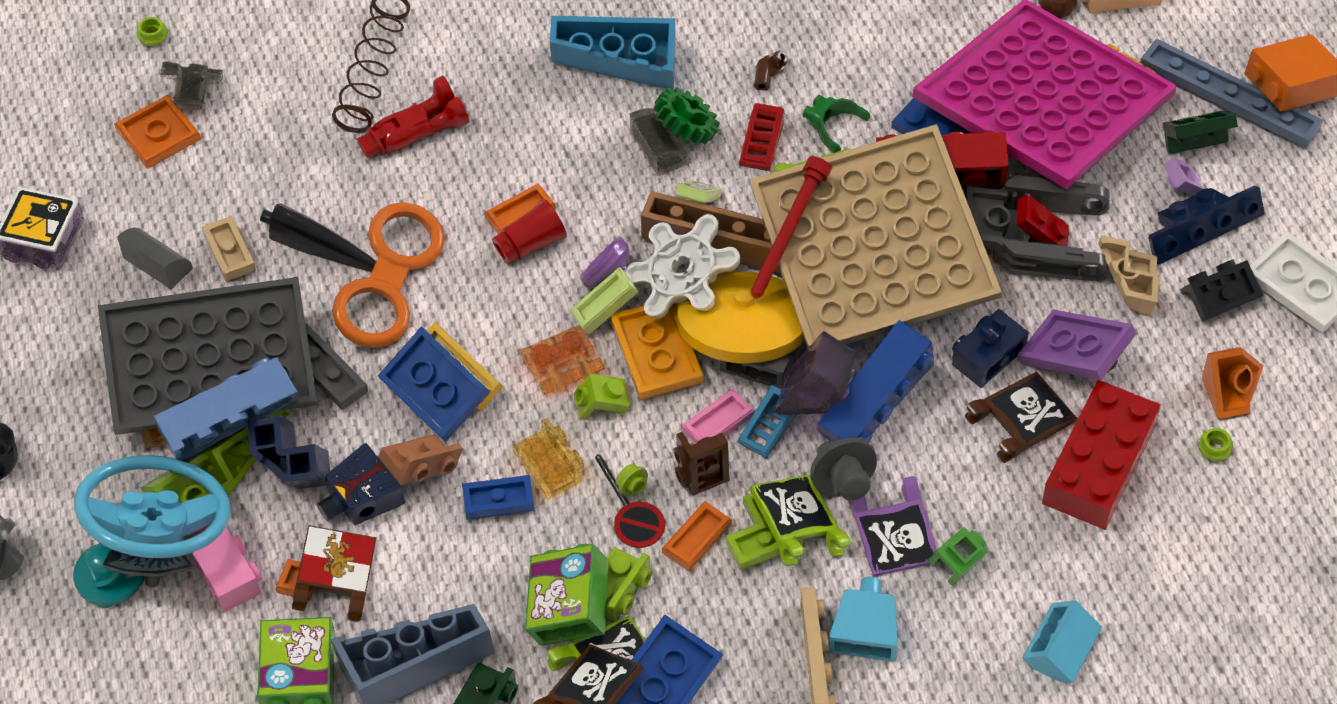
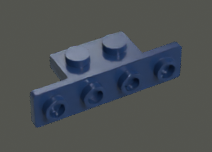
M1254 185L1230 197L1213 188H1206L1198 191L1196 195L1184 201L1174 202L1169 208L1158 212L1159 222L1165 228L1150 234L1148 237L1151 253L1157 256V264H1162L1263 216L1264 207L1260 188Z

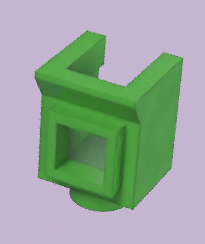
M963 527L939 547L928 562L934 566L942 560L954 572L948 580V583L953 586L981 562L988 551L984 548L986 544L979 533L973 530L969 532Z

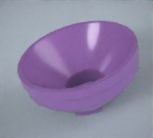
M621 236L616 238L594 259L579 279L587 286L597 287L617 268L620 267L625 270L629 265L628 244Z

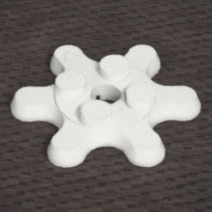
M713 215L700 217L693 229L684 235L675 234L671 226L664 222L654 225L649 231V239L655 245L653 255L646 261L631 263L624 270L634 286L646 284L652 286V293L644 304V311L648 316L655 319L663 318L672 304L683 302L687 299L690 300L691 305L697 310L705 312L713 308L715 295L709 288V284L716 280L719 273L733 271L740 264V254L736 248L716 249L711 246L714 237L718 233V221ZM690 263L686 269V274L684 272L676 273L680 265Z

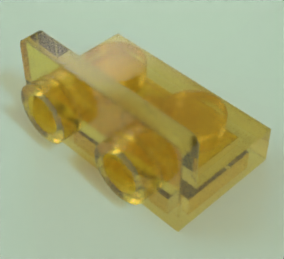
M545 418L541 420V431L512 446L513 452L548 501L582 483L581 469L584 468V463L576 450L571 451L566 445L567 440L562 429L558 425L554 427L550 420Z

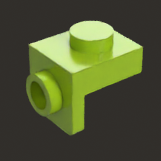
M589 373L574 392V402L577 405L579 418L587 419L595 409L625 413L630 407L625 379Z

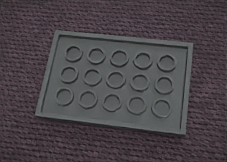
M298 277L98 305L115 435L158 429L154 415L221 384L225 379L233 375H240L251 370L252 365L264 358L272 360L278 357L298 393L297 400L277 411L318 405Z

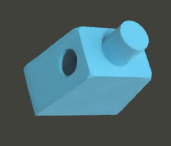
M870 576L861 579L860 590L847 589L844 591L830 631L829 653L896 661L898 638L895 597L891 594L881 593L882 581L880 579Z

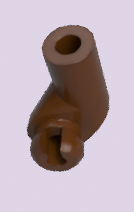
M778 50L758 61L754 83L755 89L767 91L770 88L771 77L781 72L788 63V56L784 51Z

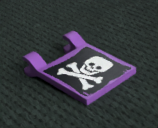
M915 476L903 478L901 490L906 501L904 503L868 510L865 496L858 500H849L873 577L929 565V559L937 550Z

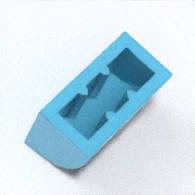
M1076 600L1052 603L1022 659L1034 670L1060 682L1073 683L1102 626Z

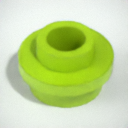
M147 17L140 21L136 34L142 44L155 46L166 39L168 31L166 25L159 18Z
M1212 428L1201 435L1198 447L1205 458L1212 461H1222L1231 455L1233 441L1225 430ZM1216 443L1221 448H1214L1210 444Z
M629 464L624 467L616 478L619 492L625 497L641 493L647 485L648 472L642 466H636L635 464Z

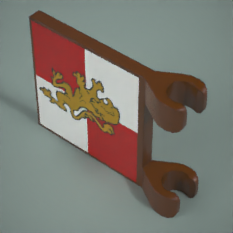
M308 525L293 595L292 609L305 611L309 590L315 589L351 596L347 618L360 621L377 537Z

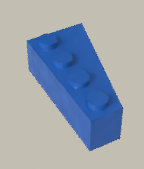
M898 320L818 422L820 434L832 442L845 438L861 437L870 443L873 437L872 433L880 424H884L888 420L896 406L934 365L932 341L901 320Z

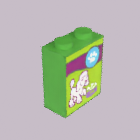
M579 544L574 548L548 550L543 554L530 556L525 631L539 645H549L605 634L609 560L594 544Z
M331 617L260 620L257 690L259 704H334L335 651L331 639L335 638V630Z

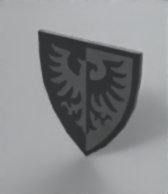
M112 549L109 551L102 566L103 568L123 573L125 578L146 576L145 583L150 587L158 586L160 576L193 569L192 564L185 555L172 558H144L127 555Z

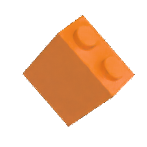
M1312 34L1252 49L1244 74L1281 112L1337 97V59Z

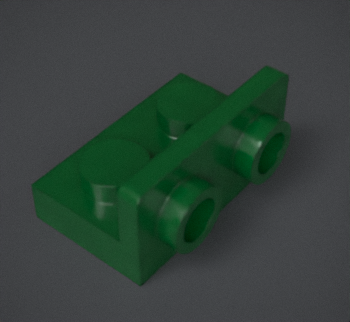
M1222 110L1163 122L1167 152L1173 154L1227 143L1229 141L1228 129L1238 127L1236 114Z
M478 662L453 704H511L518 691L515 671L507 667L505 672L502 673Z

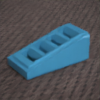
M771 385L737 442L767 458L802 408L801 400ZM775 403L786 409V412L783 414L772 408L773 404ZM768 413L780 421L776 424L765 418V415ZM761 423L774 431L770 435L757 427ZM754 433L767 440V443L763 446L750 439V436Z

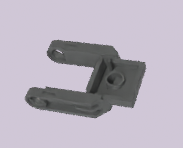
M1015 175L1006 181L1004 187L999 190L973 186L966 187L965 198L984 247L986 249H993V258L1008 272L1088 281H1101L1109 275V267L1105 260V255L1083 251V248L1029 242L1030 235L1017 226L1018 198L1027 194L1052 212L1099 216L1105 214L1110 208V192L1106 187L1098 184L1075 182L1068 189H1065L1048 178ZM1096 198L1100 201H1087V199ZM1087 265H1098V266H1096V267H1090V266H1087Z

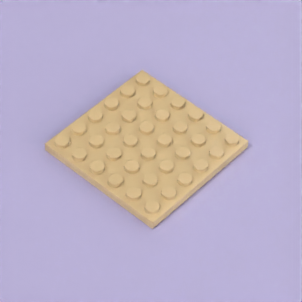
M937 124L822 158L832 166V170L827 180L822 181L821 185L816 186L778 263L810 355L889 332L898 320L909 326L1002 297L1001 288ZM805 163L750 179V186L771 246L805 180L803 177Z

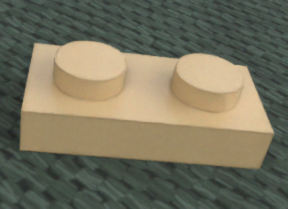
M232 216L202 227L203 235L225 282L256 271L254 261Z

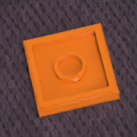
M169 95L114 123L117 132L147 169L201 140L200 133Z

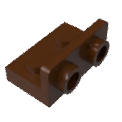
M683 432L676 434L677 447L673 448V453L678 466L674 470L677 480L682 487L687 485L694 496L730 481L728 442L723 433L713 437L702 438L693 445H690Z

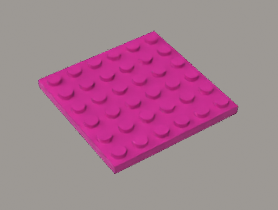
M1022 0L917 84L913 89L912 97L972 133H981L987 130L1006 132L1008 155L1063 188L1068 189L1175 95L1177 85L1034 3Z

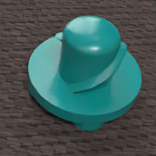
M101 543L90 547L79 557L73 570V580L78 593L83 599L100 608H109L132 597L143 584L144 576L125 578L123 573L103 568V563L111 549Z

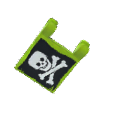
M810 475L750 486L749 491L779 545L780 556L784 565L792 566L798 564L796 557L803 555L804 549L797 540L822 535L826 537L827 547L832 556H842L845 554L843 548L848 547L851 540L844 531L838 528L819 491L814 486Z
M627 616L606 626L604 635L578 639L568 645L551 648L548 651L549 659L547 664L552 671H557L574 659L577 660L589 644L631 660L645 642V639L630 616Z

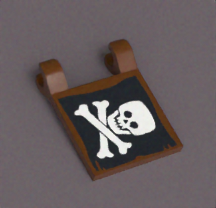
M1037 371L985 399H978L968 403L967 410L969 412L965 414L967 421L970 424H975L991 412L1012 438L1001 441L999 444L1001 450L997 452V456L1003 463L1015 458L1023 450L1068 427L1078 419Z
M589 644L549 694L538 699L533 704H616L644 669L641 664Z

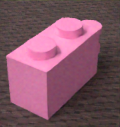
M210 525L190 534V537L192 538L199 535L200 533L205 531ZM227 527L215 541L191 553L196 567L223 613L261 594L258 581L262 580L254 561L247 563L243 555L247 554L240 537L238 535L232 537Z

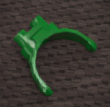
M819 94L813 101L814 106H807L802 115L810 120L811 126L818 129L822 143L833 153L841 151V147L832 141L826 132L824 124L827 120L835 115L844 113L856 115L866 121L870 119V113L863 107H859L852 100L844 98L836 100L832 97L825 98Z

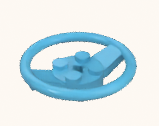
M130 456L105 463L94 469L82 480L74 499V509L79 524L92 538L112 550L144 558H172L198 551L208 546L222 534L230 518L228 496L224 488L213 476L191 463L165 456ZM136 469H158L178 473L196 481L210 493L209 495L181 503L178 501V495L169 490L161 491L160 493L129 491L123 494L120 504L90 497L93 489L101 481L112 475ZM210 525L205 531H203V532L200 533L199 535H197V536H195V537H192V538H190V539L184 540V537H185L186 535H190V534H192V533H194V532H196V531H198V530H200V529H202V528H204V527Z

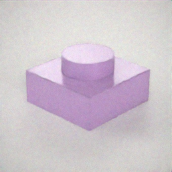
M1174 157L1163 164L1169 174L1167 180L1177 192L1182 191L1194 196L1203 189L1190 164Z

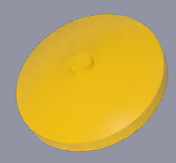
M729 272L718 274L716 280L709 284V288L715 295L714 306L709 311L703 312L695 309L689 299L678 304L677 325L683 339L698 352L717 360L731 363L766 362L789 354L804 341L786 285L783 280L773 276L763 296L758 299L753 298L750 291L759 273Z

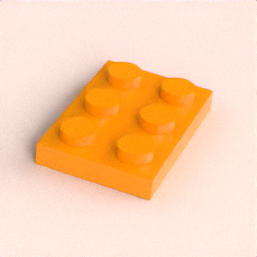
M675 303L672 304L667 314L660 319L648 316L644 311V305L616 312L610 316L612 328L639 400L704 383L703 373L694 350L679 332L677 325L678 309Z

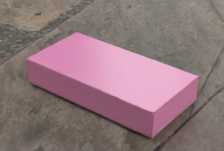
M731 389L684 423L682 431L695 444L702 438L713 437L720 433H723L725 437L749 420L755 413V410L734 389Z

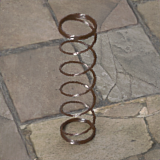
M377 0L371 1L369 8L372 18L364 22L362 27V35L365 40L359 42L354 49V57L357 62L349 66L346 72L349 85L341 89L339 93L341 105L335 107L332 113L333 121L343 130L354 133L365 132L367 128L371 127L374 118L372 112L364 107L349 104L343 105L342 94L345 89L351 86L360 95L371 99L379 98L382 95L381 91L371 84L351 83L349 76L351 69L359 64L365 71L376 76H386L389 73L388 68L380 62L372 60L359 61L357 57L359 46L367 42L371 48L384 54H393L397 50L396 46L386 39H367L365 27L371 20H374L385 30L391 32L403 31L404 26L397 19H403L408 16L410 4L407 0H400L407 9L402 15L386 13L378 8L376 5ZM372 7H373V8L375 9V11H376L377 13H379L381 16H376V17H374L373 11H372ZM376 19H392L398 22L401 28L400 30L386 28ZM369 40L384 41L393 46L394 50L392 52L379 50L371 45ZM370 62L378 64L386 69V73H374L365 68L361 63ZM353 85L369 86L378 91L379 94L378 96H368L357 90ZM344 109L353 118L368 121V125L364 128L347 126L337 119L336 112ZM348 110L356 111L362 114L366 119L359 118L350 113Z

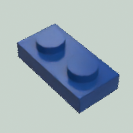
M530 475L462 484L466 520L535 511Z

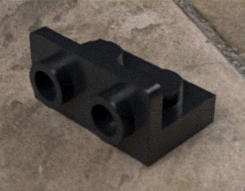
M1234 259L1216 266L1217 273L1208 276L1206 271L1187 278L1189 285L1181 288L1182 295L1190 294L1202 322L1263 296L1248 260L1236 264Z

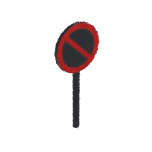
M597 454L595 456L597 463L624 506L615 516L614 530L616 536L622 543L634 548H644L653 545L660 540L665 530V520L662 512L648 502L636 501L629 503L628 499L619 492L616 479L602 456Z

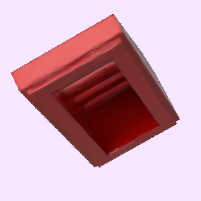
M760 103L754 104L739 166L764 171L771 170L784 126L785 110L783 108ZM757 129L771 131L772 133L758 131ZM753 141H758V142H763V143H769V145L761 144V143H755V142H753ZM750 151H753V152L763 153V154H767V155H766V157H763V156L753 155V154H749V153H750Z

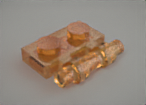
M580 325L520 350L521 357L535 381L548 376L549 379L539 383L544 395L555 390L557 393L567 389V385L580 379L584 380L589 373L594 374L605 369L600 357L591 361L587 360V358L595 355V349ZM573 364L575 365V368L563 373L559 371Z

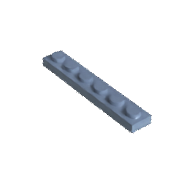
M1157 38L1141 58L1140 62L1144 64V67L1152 69L1156 74L1304 148L1308 147L1321 129L1322 119L1298 107L1281 112L1257 87Z

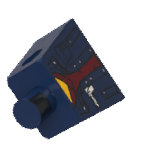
M364 443L326 475L325 480L330 496L318 502L317 507L326 521L344 512L352 524L357 525L405 504L401 485L370 446Z

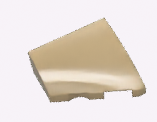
M1101 235L1098 241L1099 247L1103 255H1105V260L1124 302L1134 311L1150 316L1158 301L1159 275H1156L1157 256L1129 250V241Z

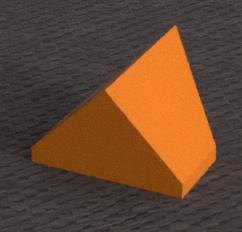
M1242 347L1212 352L1207 355L1202 381L1217 419L1251 413L1249 405L1264 365Z

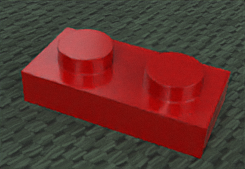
M1029 194L1018 198V227L1040 243L1068 246L1069 225L1064 220L1058 218Z

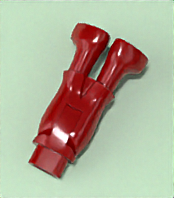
M442 75L433 81V95L420 104L415 102L409 108L382 118L373 127L367 128V134L356 140L367 158L377 153L383 156L387 152L390 153L403 149L423 137L434 136L435 132L448 128H459L470 123L463 103L458 97H454L450 84Z

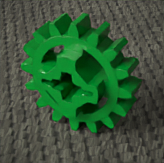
M668 87L665 91L661 92L654 102L653 110L658 112L656 118L664 120L662 126L664 128H671L670 132L678 138L681 135L685 142L691 139L695 145H698L699 142L705 145L713 139L719 130L720 122L715 120L717 114L709 111L711 106L703 104L704 100L699 96H691L688 90L682 93L678 87L674 91Z

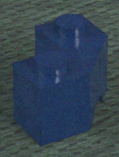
M281 416L247 421L250 455L275 473L278 478L297 489L327 485L325 477L330 472L329 451L316 444L296 447L294 423Z

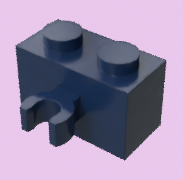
M998 309L990 317L988 315L984 316L967 336L962 335L956 340L952 347V365L982 388L1018 357L1019 352L1027 344L1029 332L1002 310Z

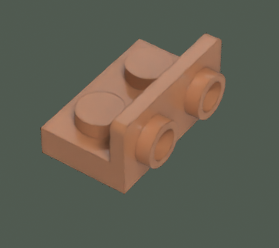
M436 434L382 447L378 458L398 483L404 485L411 482H421L426 478L451 473L458 465L463 448L459 443L445 447Z

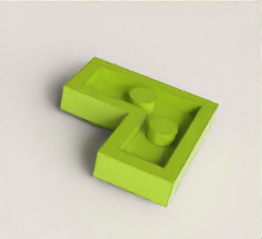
M751 493L743 496V505L754 525L726 536V544L740 571L780 555L779 545ZM804 539L797 540L803 546Z

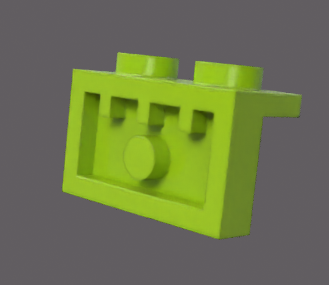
M614 547L608 555L606 620L614 623L621 614L627 615L633 606L634 594L638 588L644 589L649 583L653 571L650 569V556L642 553L638 559Z

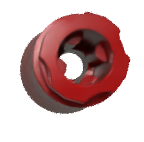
M543 199L529 212L503 228L502 232L492 238V242L504 262L509 264L514 260H521L532 252L551 243L567 238V233L554 208L547 200Z

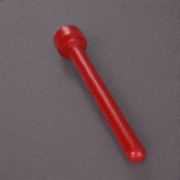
M816 156L808 157L803 167V177L805 180L751 288L750 293L753 298L758 299L763 296L816 186L821 185L822 181L827 180L832 166L824 159Z

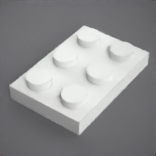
M1288 231L1250 265L1260 289L1321 333L1337 320V266Z

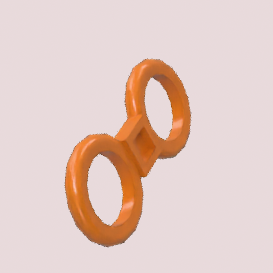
M407 202L390 204L380 209L373 217L368 231L371 248L378 256L369 278L356 279L344 285L335 296L332 308L335 325L345 338L356 345L368 348L387 347L402 337L408 329L410 319L407 300L400 292L406 276L411 270H420L434 263L443 250L445 237L439 221L433 213L422 206ZM397 217L413 218L422 223L428 230L431 239L430 246L425 252L415 256L397 254L384 242L382 236L383 226L388 221ZM368 292L383 296L394 307L396 322L390 329L381 333L372 334L358 329L349 320L346 311L347 303L352 297Z

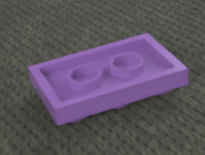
M1053 309L1019 352L1018 357L1023 365L1101 381L1137 333L1133 325L1129 323Z

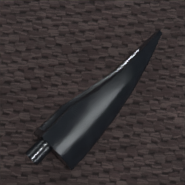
M282 203L276 204L273 212L265 209L260 216V221L269 225V239L295 250L368 272L373 271L377 262L370 255L331 229Z

